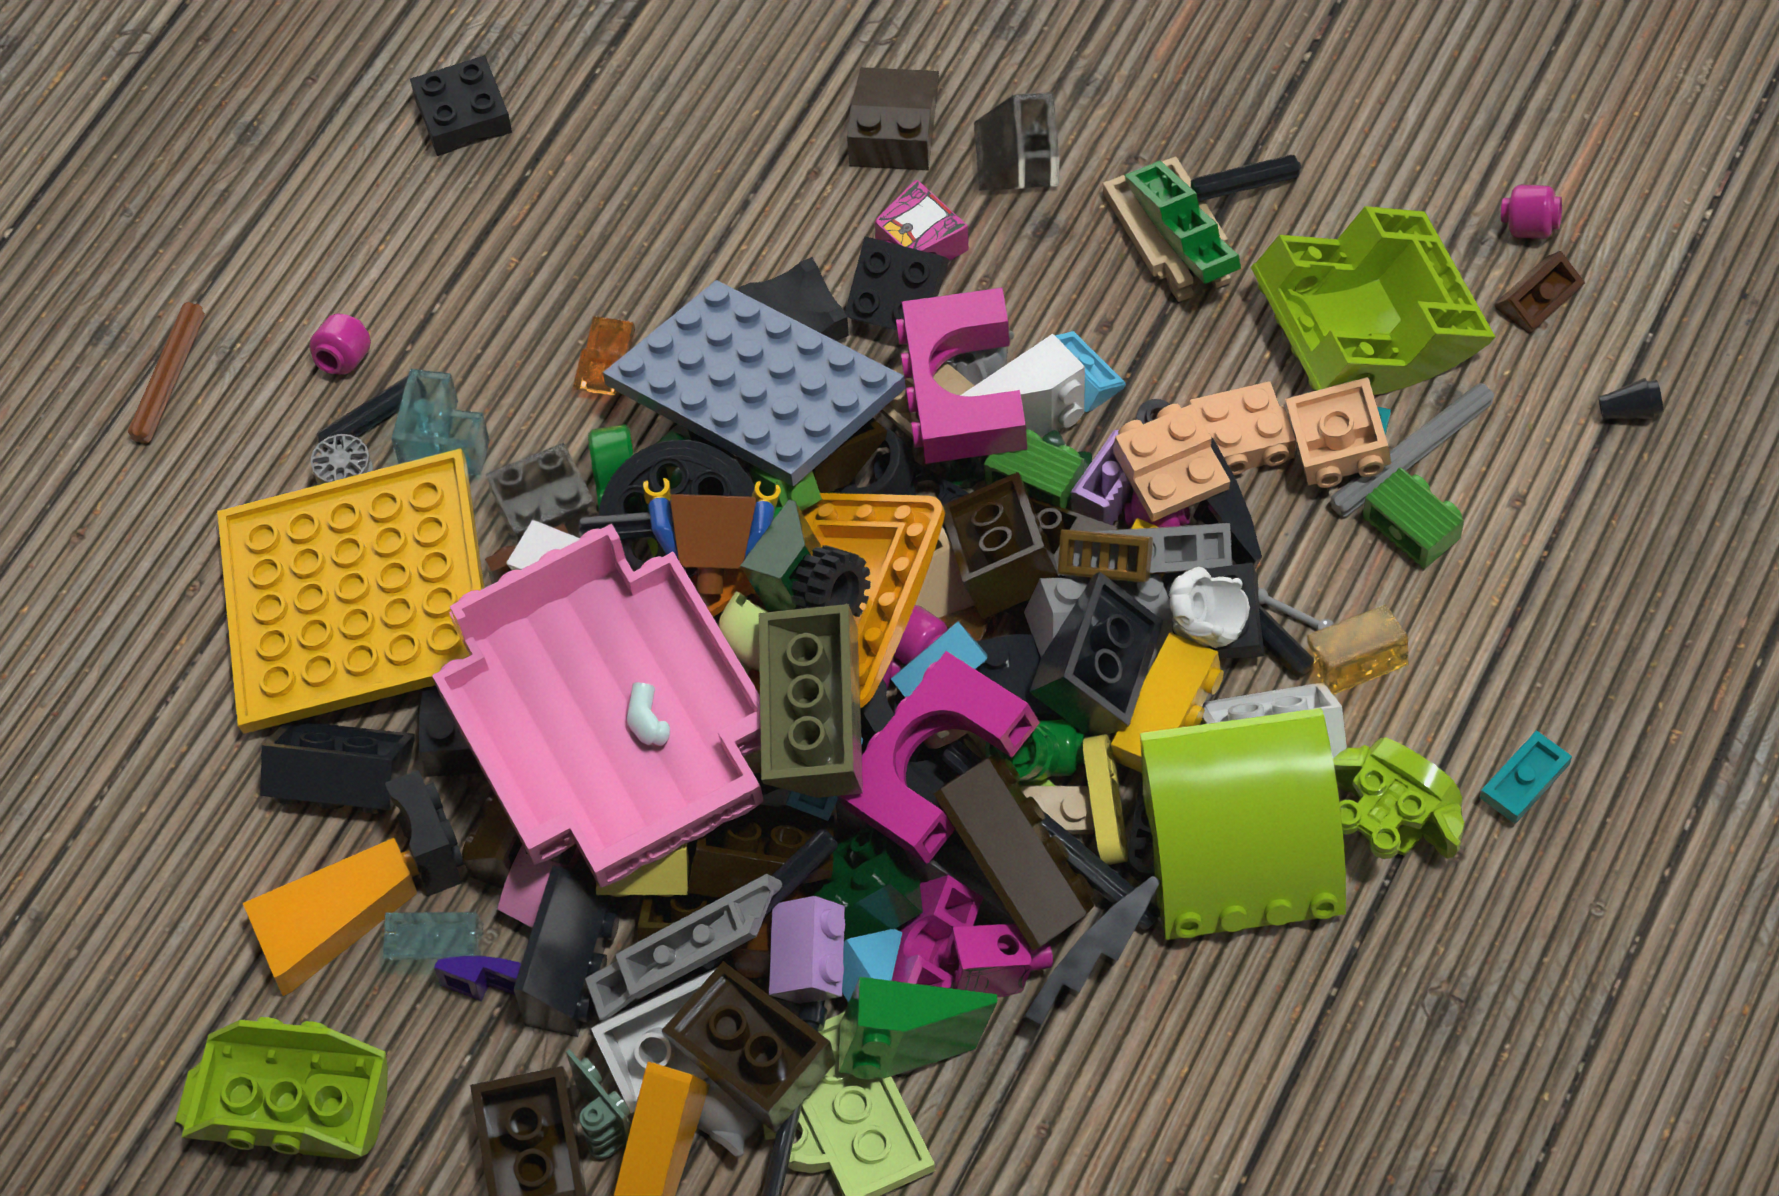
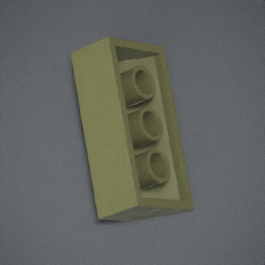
M849 604L759 613L761 780L763 784L816 798L863 794L858 628Z

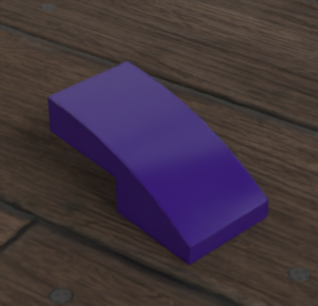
M456 956L438 959L434 969L440 986L482 1001L489 986L515 995L514 986L521 963L487 956Z

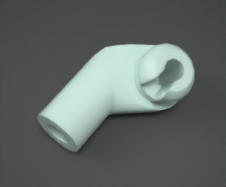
M635 682L632 685L627 713L628 726L642 743L646 745L651 743L659 746L664 745L670 736V726L666 721H658L651 711L655 687L650 684Z

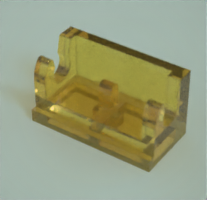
M1386 604L1307 635V643L1315 655L1313 657V668L1333 695L1409 665L1408 635Z

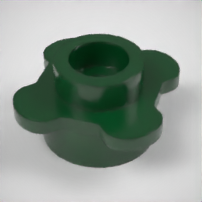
M979 456L939 462L940 466L946 469V480L961 489L970 488L977 482L985 479L984 466L980 464ZM961 464L967 466L966 468H959Z

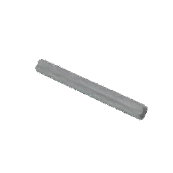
M1484 383L1475 385L1389 451L1392 464L1384 466L1381 473L1372 477H1363L1359 474L1333 494L1330 502L1332 509L1341 517L1348 516L1365 502V497L1368 493H1371L1374 488H1377L1380 483H1383L1398 468L1406 471L1493 403L1494 393L1492 390L1488 389Z

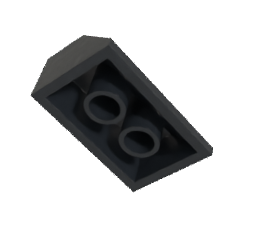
M302 721L284 723L262 744L260 796L274 797L275 801L281 804H296L301 801L318 802V806L325 809H338L346 805L361 807V811L365 813H384L387 810H391L394 806L385 783L407 774L415 742V734Z
M552 865L515 982L514 992L525 1026L578 1037L582 1022L588 1023L594 1009V1002L585 978L606 967L607 955L604 954L607 940L613 941L616 937L619 926V914L614 912L610 895H596L595 886L560 866Z

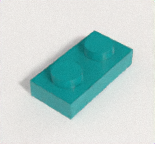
M1536 730L1482 788L1480 799L1516 824L1571 763L1572 756Z

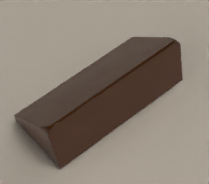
M1558 251L1545 257L1495 302L1494 306L1526 332L1531 333L1583 286L1585 282L1562 251Z

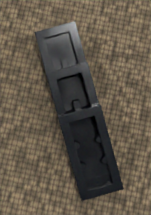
M1212 438L1211 448L1230 479V487L1224 492L1200 501L1193 517L1200 525L1230 523L1232 565L1253 563L1256 569L1262 555L1252 517L1235 476Z
M1154 876L1149 878L1114 904L1079 938L1050 974L1022 1021L1039 1029L1060 989L1076 998L1098 958L1112 966L1117 963L1161 880Z

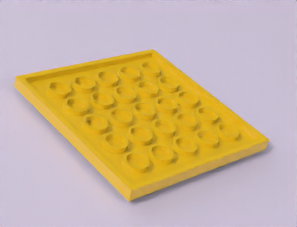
M461 448L217 511L237 724L243 734L434 686L436 684L432 677L433 674L439 672L445 664L452 660H463L470 656L455 630L449 614L451 612L450 606L458 602L464 594L484 589L467 462Z

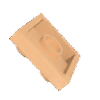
M1368 377L1285 399L1308 486L1317 484L1322 488H1330L1339 484L1344 476L1359 473L1363 477H1372L1381 473L1384 466L1392 464L1389 446Z
M1270 381L1190 400L1189 405L1192 404L1207 431L1219 447L1233 475H1238L1247 469L1263 465H1280L1294 458L1296 438L1284 406H1279Z
M1179 404L1168 405L1159 411L1157 419L1146 424H1142L1140 420L1130 421L1123 425L1118 431L1119 435L1115 436L1113 453L1152 522L1224 492L1230 487V479L1211 448L1212 438L1192 404L1181 408Z

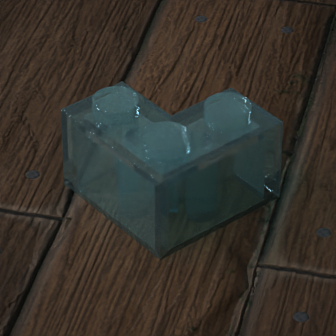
M410 369L391 438L398 463L402 464L461 448L466 457L468 474L481 475L490 442L484 415L479 412L456 410L458 398L451 373Z

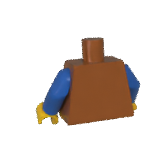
M663 478L664 489L660 492H652L649 490L648 480L645 481L643 489L645 501L649 508L651 529L665 554L674 552L682 567H697L696 590L699 594H723L724 568L741 569L740 565L772 523L775 507L781 492L779 485L775 486L772 496H765L759 490L761 481H758L755 484L752 497L671 494L670 483L666 478Z

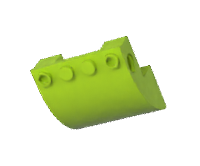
M1364 206L1338 239L1278 235L1258 261L1250 267L1258 281L1259 290L1270 303L1275 313V320L1288 337L1292 345L1291 350L1295 357L1300 360L1309 377V385L1314 391L1367 377L1369 378L1373 395L1407 388L1457 366L1488 346L1496 338L1425 211Z
M1322 708L1140 733L1143 798L1153 836L1155 877L1161 880L1156 889V902L1160 909V918L1166 940L1193 938L1198 935L1226 931L1237 932L1247 928L1268 925L1279 926L1289 922L1317 918L1328 919L1332 916L1346 915V868L1342 818L1334 762Z

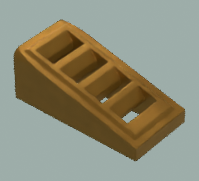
M1062 529L1057 574L1093 577L1094 574L1101 572L1109 579L1147 582L1150 578L1153 537ZM1075 540L1083 541L1081 566H1073ZM1093 542H1101L1099 568L1091 567ZM1111 544H1119L1117 569H1109ZM1130 545L1137 546L1135 571L1127 570Z

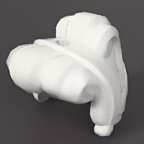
M1195 567L1181 576L1179 575L1174 580L1169 593L1170 608L1173 615L1172 622L1174 623L1173 631L1178 636L1205 647H1223L1236 641L1245 626L1250 610L1248 598L1241 589L1243 586L1241 579H1231L1228 577L1211 578V575L1202 567Z

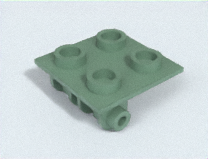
M568 1049L566 1054L576 1088L590 1103L580 1113V1123L589 1152L596 1158H607L624 1145L626 1147L632 1124L627 1118L631 1114L630 1110L615 1091L608 1095L600 1086L599 1082L602 1081V1077L589 1059L585 1057L579 1061L574 1053Z

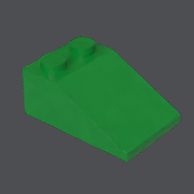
M859 977L840 1023L839 1073L853 1074L860 1079L887 1078L974 1050L996 1007L997 994Z

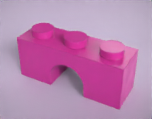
M946 875L920 884L923 913L904 923L901 928L903 933L891 981L950 988L954 977L942 970L940 964L952 928L973 926L983 897L950 875Z

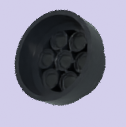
M690 440L664 441L635 453L616 470L602 495L598 516L627 514L626 505L628 500L636 495L644 496L643 484L647 480L650 491H662L664 488L659 484V475L664 468L670 466L677 467L682 472L681 483L676 488L670 489L671 494L700 495V488L705 482L716 480L723 485L724 492L722 496L752 497L755 486L744 469L733 458L713 446ZM646 537L620 539L625 558L633 572L640 569L646 562L637 559L635 555L637 542ZM649 537L655 539L658 545V551L655 557H662L664 551L660 546L659 542L657 541L656 537ZM697 570L694 573L689 574L688 577L691 578L692 576L696 575Z

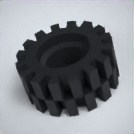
M823 545L822 548L816 547L812 550L813 556L807 554L803 559L806 564L805 568L799 566L796 574L800 575L799 581H793L792 589L797 590V594L791 596L792 603L797 605L793 610L849 604L852 614L860 617L863 612L860 604L861 602L867 604L869 596L864 595V591L871 587V581L865 580L870 575L869 568L864 567L867 562L857 554L828 545Z

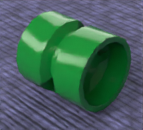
M1039 725L1012 758L988 742L985 745L986 758L996 751L1002 759L1008 758L1016 768L1022 782H1040L1050 777L1056 770L1060 760V747L1055 735L1047 728Z

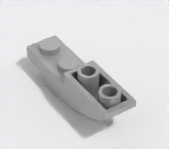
M1230 523L1091 531L1153 537L1150 573L1185 571L1195 567L1205 569L1232 565ZM1075 540L1073 566H1081L1083 541ZM1093 542L1091 567L1099 568L1101 542ZM1111 544L1109 569H1117L1119 544ZM1129 546L1127 570L1135 571L1137 546ZM1065 575L1066 577H1085V576Z

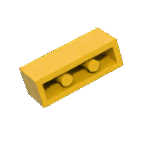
M1169 632L1143 682L1130 725L1117 731L1111 743L1115 762L1142 773L1140 733L1200 725L1204 715V708L1202 706L1208 694L1214 695L1217 692L1224 675V671L1220 667L1218 651Z

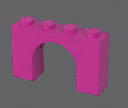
M1003 288L903 301L904 318L896 319L899 345L908 344L909 352L901 353L904 379L913 378L914 387L906 388L909 413L918 412L919 421L911 422L914 447H923L925 463L1026 450V423L1020 390L980 396H960L946 391L933 379L938 368L953 356L966 352L1010 346Z
M945 651L937 662L932 663L923 675V680L912 694L898 704L894 716L884 729L877 732L870 739L866 751L862 755L863 794L837 797L849 812L925 864H928L954 832L955 828L941 809L907 787V765L915 749L928 737L938 732L960 729L976 734L1012 758L1040 722L1027 702Z

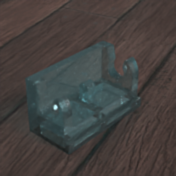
M476 912L385 913L383 958L399 960L481 956L479 936H483L484 923Z

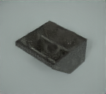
M1053 92L1012 95L974 122L979 191L1059 186V147Z
M564 443L485 474L514 545L519 543L532 520L552 528L564 524L570 535L580 538L579 520L583 517L598 516L595 502Z

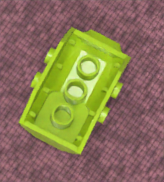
M260 1017L257 1021L238 1020L208 1034L202 1060L188 1071L175 1122L184 1127L181 1138L226 1142L237 1149L250 1150L254 1148V1145L269 1146L275 1151L284 1154L301 1153L344 1159L360 1158L368 1154L374 1147L379 1133L387 1099L388 1065L386 1052L330 1029L318 1022L305 1021L301 1025L284 1024L270 1017Z

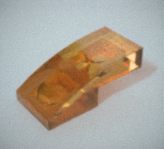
M593 316L586 349L582 348L573 385L574 390L615 396L617 391L605 385L603 372L630 351L635 333L633 322Z

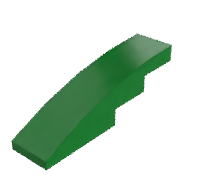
M1161 160L1124 175L1127 185L1163 238L1204 284L1241 269L1239 254L1220 238L1218 224L1199 207L1197 193Z

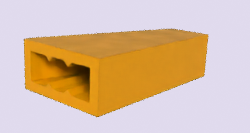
M395 838L243 903L282 996L293 992L417 894L412 877L419 875L418 868L409 850L400 852Z
M647 1062L614 1196L676 1195L710 1084L692 1074L653 1062Z

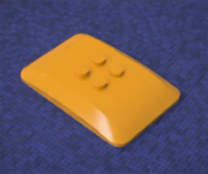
M820 493L822 500L801 511L821 546L828 545L857 554L859 557L864 558L867 562L864 567H868L870 570V575L865 578V580L871 581L870 589L864 591V595L869 596L867 604L861 602L860 608L863 612L860 617L853 615L858 628L860 708L870 702L880 685L900 643L924 583L945 517L944 507L936 497L923 495ZM752 593L749 601L754 605H758L764 610H766V608L761 604L757 597ZM752 669L748 677L760 695V672Z

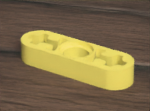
M1107 734L1084 738L1083 753L1100 859L1107 865L1128 862L1126 831L1115 758L1110 738Z

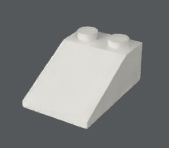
M1051 334L960 396H980L1020 390L1026 429L1032 430L1040 437H1043L1052 430L1059 431L1063 427L1073 426L1084 414L1085 366L1054 334Z

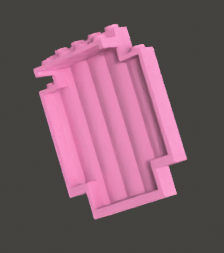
M610 524L602 529H592L586 532L578 541L561 550L554 549L548 551L541 556L539 561L521 570L507 572L498 582L480 591L474 590L464 594L458 602L450 606L451 612L449 614L455 630L470 656L463 660L455 659L448 662L439 672L433 674L432 677L439 694L534 865L558 856L576 843L601 888L622 880L643 865L665 857L682 844L705 836L722 823L748 813L764 801L761 786L743 757L761 749L760 695L674 552L664 557L651 558L640 569L633 572L625 558L620 537L613 525ZM635 682L646 683L655 687L651 711L658 721H666L670 726V736L664 745L659 746L654 743L646 745L642 743L628 726L627 713L632 685Z

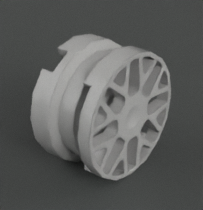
M337 434L327 437L318 443L312 452L310 462L317 485L374 471L367 446L361 439L352 435ZM340 439L341 445H337V440ZM324 446L328 450L324 452L321 448Z

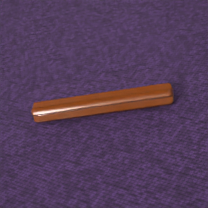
M186 302L180 309L129 426L128 433L130 439L135 442L147 444L154 435L204 319L205 313L199 304Z

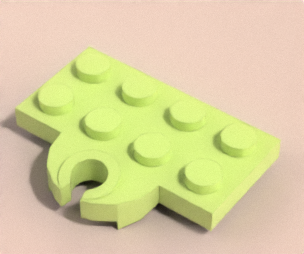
M843 1012L827 1019L824 1029L818 1031L831 1042L836 1063L802 1102L797 1129L802 1132V1136L792 1146L788 1167L794 1171L816 1173L830 1169L843 1196H880L934 1172L935 1163L891 1076L887 1078L860 1079L853 1074L839 1073L840 1023L845 1013ZM763 1124L765 1140L774 1139L776 1133Z

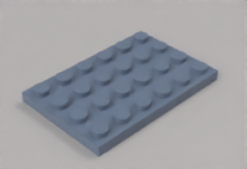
M718 280L711 283L603 372L605 385L791 486H795L906 389L904 375Z

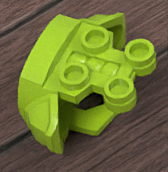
M1387 737L1378 739L1371 747L1363 745L1361 748H1346L1333 758L1337 787L1344 791L1352 792L1360 798L1358 803L1353 800L1340 801L1343 834H1353L1356 831L1361 832L1370 841L1371 852L1381 859H1390L1397 854L1407 855L1422 838L1434 845L1435 849L1447 859L1453 858L1458 853L1465 824L1461 808L1462 796L1454 780L1444 771L1420 754Z

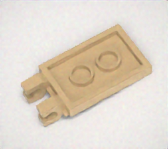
M1176 156L1162 161L1191 187V179ZM1125 176L1103 182L1104 196L1153 277L1158 276L1159 279L1167 278L1169 288L1178 302L1193 297V290L1189 286L1193 284V277L1188 270L1190 268L1176 254L1145 213L1127 185ZM1205 201L1198 202L1199 207L1218 224ZM1218 224L1220 238L1228 244V238ZM1227 274L1211 282L1215 288L1231 283V277Z

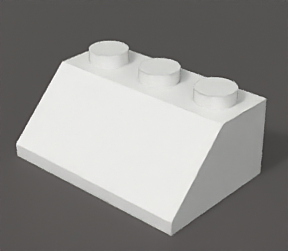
M1324 682L1206 701L1202 706L1204 708V715L1200 725L1322 708L1332 757L1334 758L1338 753L1347 748L1342 706Z
M717 967L601 1021L591 1028L630 1113L635 1112L648 1061L692 1074L701 1080L708 1077L662 1033V1029Z

